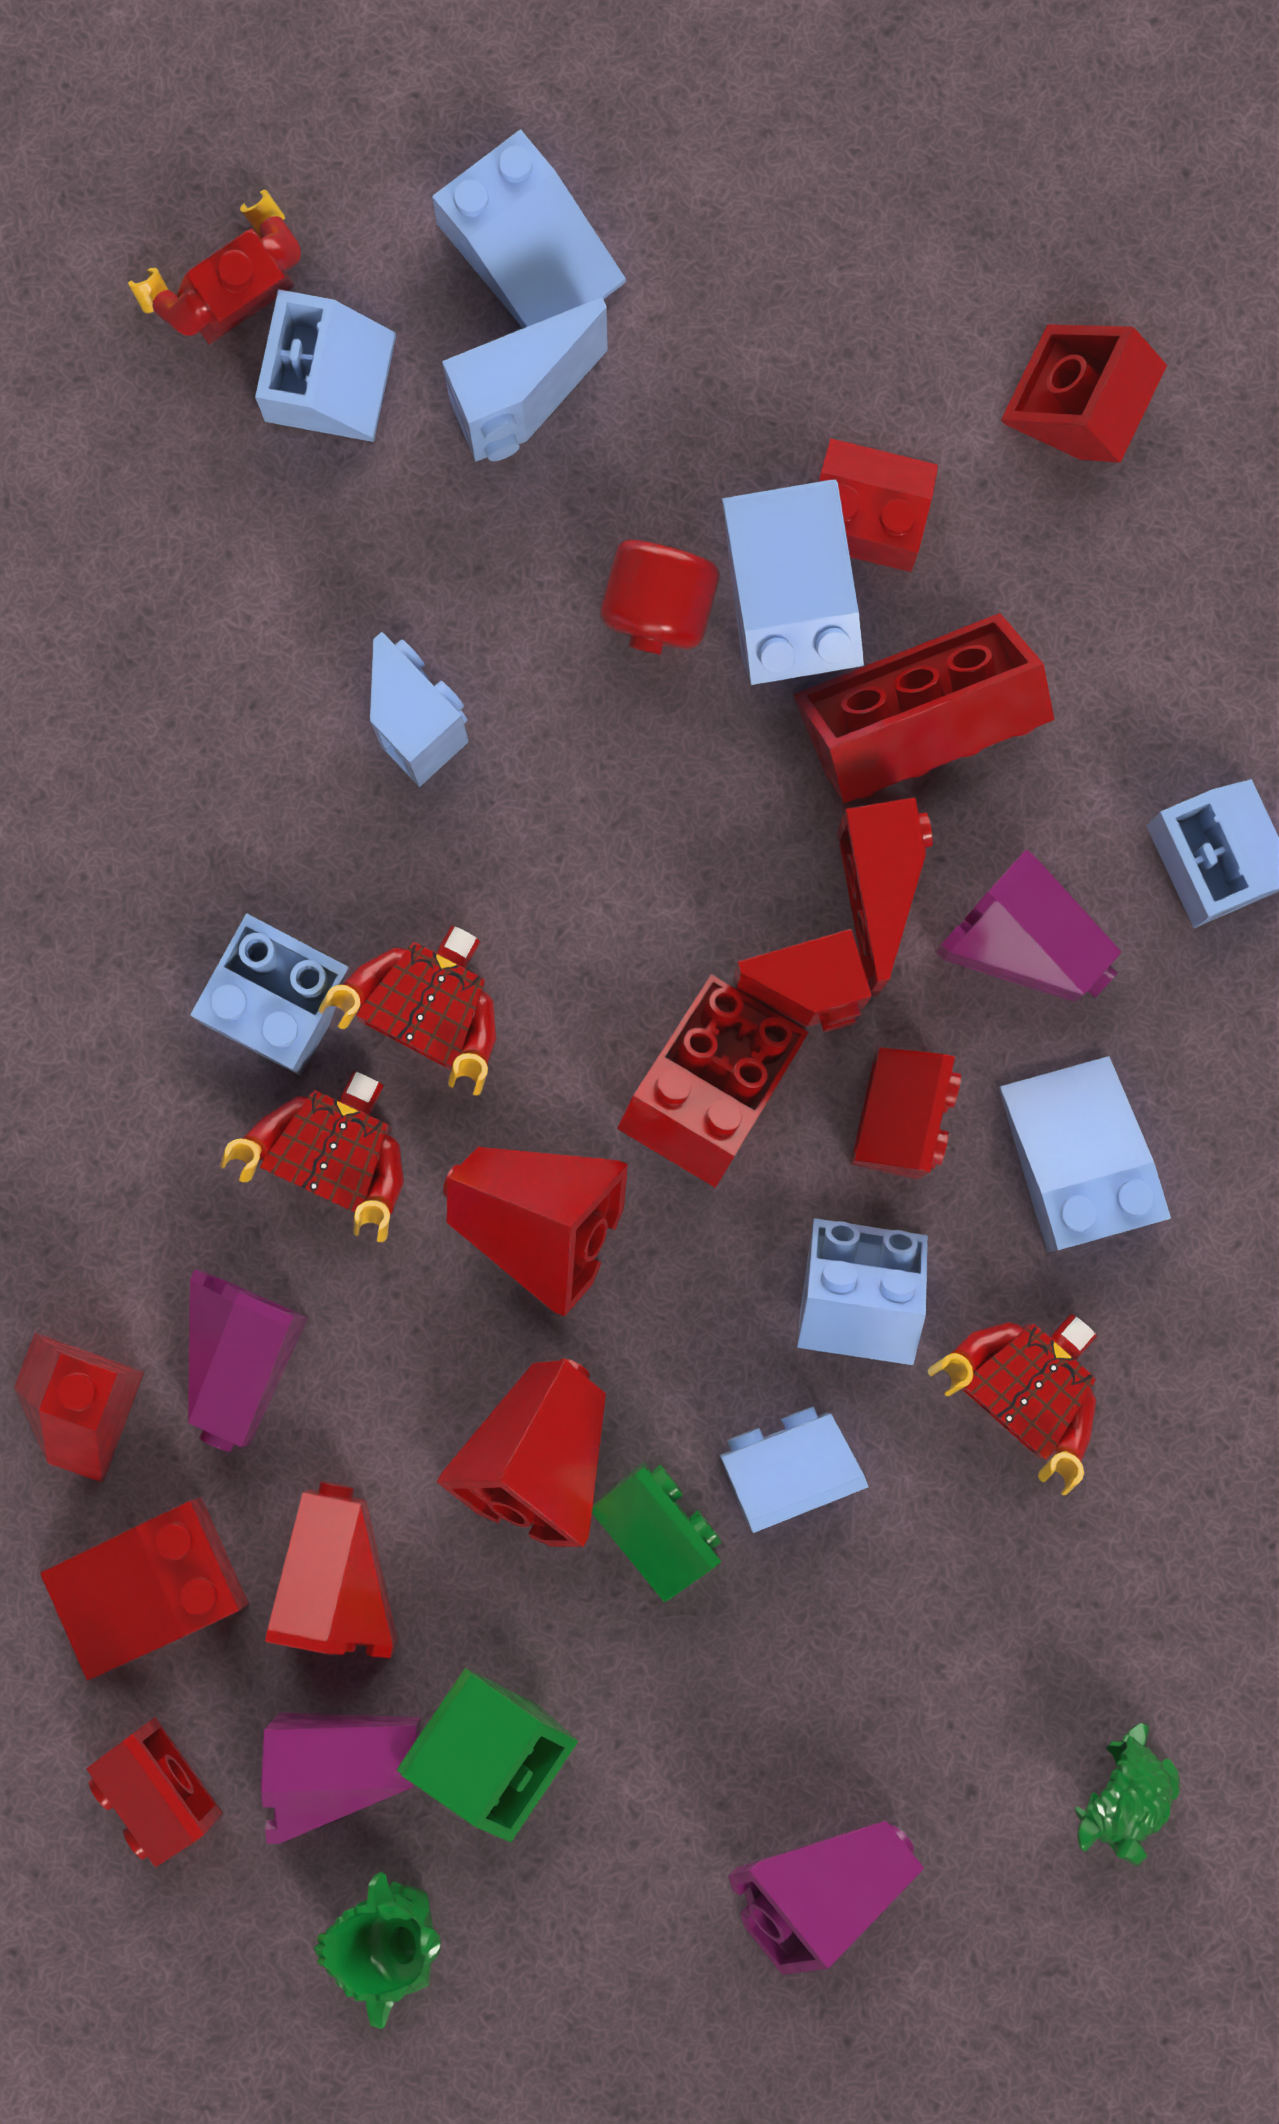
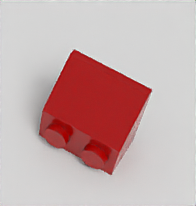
M1047 324L1001 421L1005 425L1079 460L1121 463L1166 370L1167 364L1134 326Z
M830 438L819 482L834 479L838 482L851 558L912 572L919 553L938 471L937 464Z
M852 929L738 961L733 977L736 989L806 1027L821 1023L823 1032L837 1030L856 1023L855 1018L861 1015V1011L872 997Z
M156 1717L152 1718L86 1768L92 1777L88 1784L96 1800L106 1810L114 1808L126 1825L123 1835L131 1850L142 1860L148 1857L155 1868L205 1835L223 1814Z

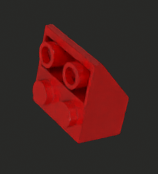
M882 1047L876 1051L850 1165L915 1180L930 1173V1170H934L936 1165L941 1166L949 1137V1131L940 1129L943 1113H947L949 1107L954 1108L961 1083V1074L952 1072L955 1056Z

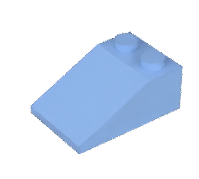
M521 129L432 196L436 222L439 228L522 328L600 297L604 300L626 283V278L556 171Z
M602 297L442 361L450 404L475 462L487 457L490 461H499L516 453L520 448L519 444L526 442L608 351L607 307Z
M836 479L722 498L741 657L751 685L864 666L858 604Z
M1110 1056L998 1087L1047 1253L1171 1219L1155 1163Z
M814 1406L782 1418L784 1430L763 1438L760 1428L727 1440L731 1451L721 1454L720 1458L743 1517L753 1533L869 1487L862 1470L831 1413L826 1412L817 1416Z

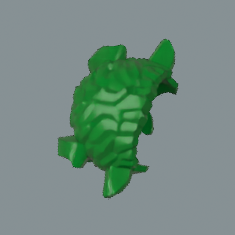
M1143 1723L1134 1725L1124 1735L1123 1742H1110L1106 1750L1112 1754L1116 1769L1112 1771L1106 1789L1101 1793L1100 1797L1094 1792L1091 1793L1085 1810L1075 1806L1074 1811L1081 1821L1077 1832L1078 1844L1083 1852H1086L1099 1839L1101 1842H1106L1119 1859L1122 1858L1129 1864L1138 1867L1148 1857L1141 1843L1146 1841L1147 1836L1161 1830L1162 1825H1165L1168 1821L1172 1801L1177 1799L1180 1793V1777L1177 1768L1170 1759L1165 1758L1163 1761H1160L1146 1747L1149 1734L1148 1725Z
M381 1871L376 1873L370 1881L367 1899L344 1911L336 1919L335 1924L327 1928L326 1933L318 1935L316 1940L319 1943L313 1948L319 1957L317 1960L319 1966L326 1968L327 1974L335 1979L337 1986L343 1988L346 1997H354V2001H366L370 2026L382 2029L386 2025L394 2002L401 2001L405 1995L429 1986L431 1963L441 1951V1939L439 1934L433 1929L427 1892L420 1888L402 1885L394 1881L388 1886L386 1874Z

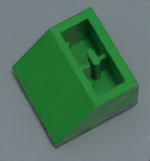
M643 1461L593 1503L592 1514L665 1603L722 1562L718 1552L715 1550L722 1541L698 1510L689 1517L676 1502L684 1495L683 1491L662 1465H658L651 1471Z
M465 1668L396 1770L408 1781L472 1826L511 1843L579 1741L538 1704Z

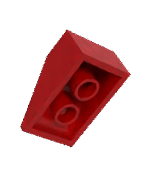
M915 797L848 808L845 810L837 830L859 955L872 996H878L890 979L926 858V848L933 845L929 816L927 812L918 814Z
M202 1497L188 1501L40 1573L87 1681L241 1610L249 1604Z

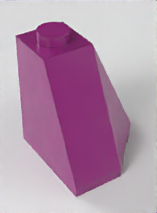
M1026 849L975 905L964 921L952 931L935 953L944 961L1075 1002L1086 992H1089L1095 998L1118 974L1110 965L1122 951L1044 865Z
M194 1269L190 1278L188 1423L202 1429L199 1436L201 1441L223 1451L231 1452L234 1444L240 1447L251 1445L309 1317L204 1270Z
M280 1712L264 1729L261 1779L262 1807L274 1808V1820H266V1844H280L414 1787V1784L404 1778L396 1769L421 1734V1717Z
M882 1821L736 1867L728 1875L732 1890L739 1896L743 1893L745 1894L748 1905L740 1912L745 1929L780 1973L786 1975L829 1969L923 1871L924 1867L914 1856V1846L907 1835L896 1826L889 1825L887 1821Z

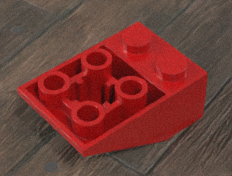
M711 974L634 1093L617 1129L716 1188L809 1032Z

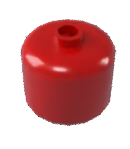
M628 539L623 541L615 550L600 607L602 623L611 630L630 636L628 647L644 652L661 655L663 646L678 649L694 648L702 642L720 578L719 569L712 561L683 550L642 540Z

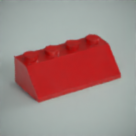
M1001 613L793 694L826 777L844 804L855 799L872 796L878 790L905 779L920 777L931 769L958 758L973 756L983 748L1011 737L1026 735L1036 727L1055 720L1044 663Z

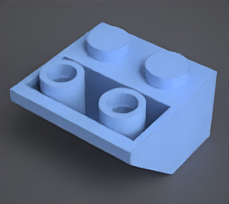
M278 289L255 396L264 421L374 442L396 340L395 332L336 300Z
M381 632L373 639L370 722L381 748L420 787L469 742L464 726L468 719L461 711L464 707L463 703L443 681L438 682L435 686L429 681V678L421 669L425 664L418 654L404 640L401 639L394 645Z
M1252 779L1212 789L1159 812L1146 825L1193 928L1279 892V837Z
M246 913L190 1016L208 1028L302 1076L330 1025L336 1006H328L322 1014L318 1009L329 989L336 985H342L346 981L350 968Z
M814 1218L800 1308L797 1348L913 1365L926 1316L928 1235Z

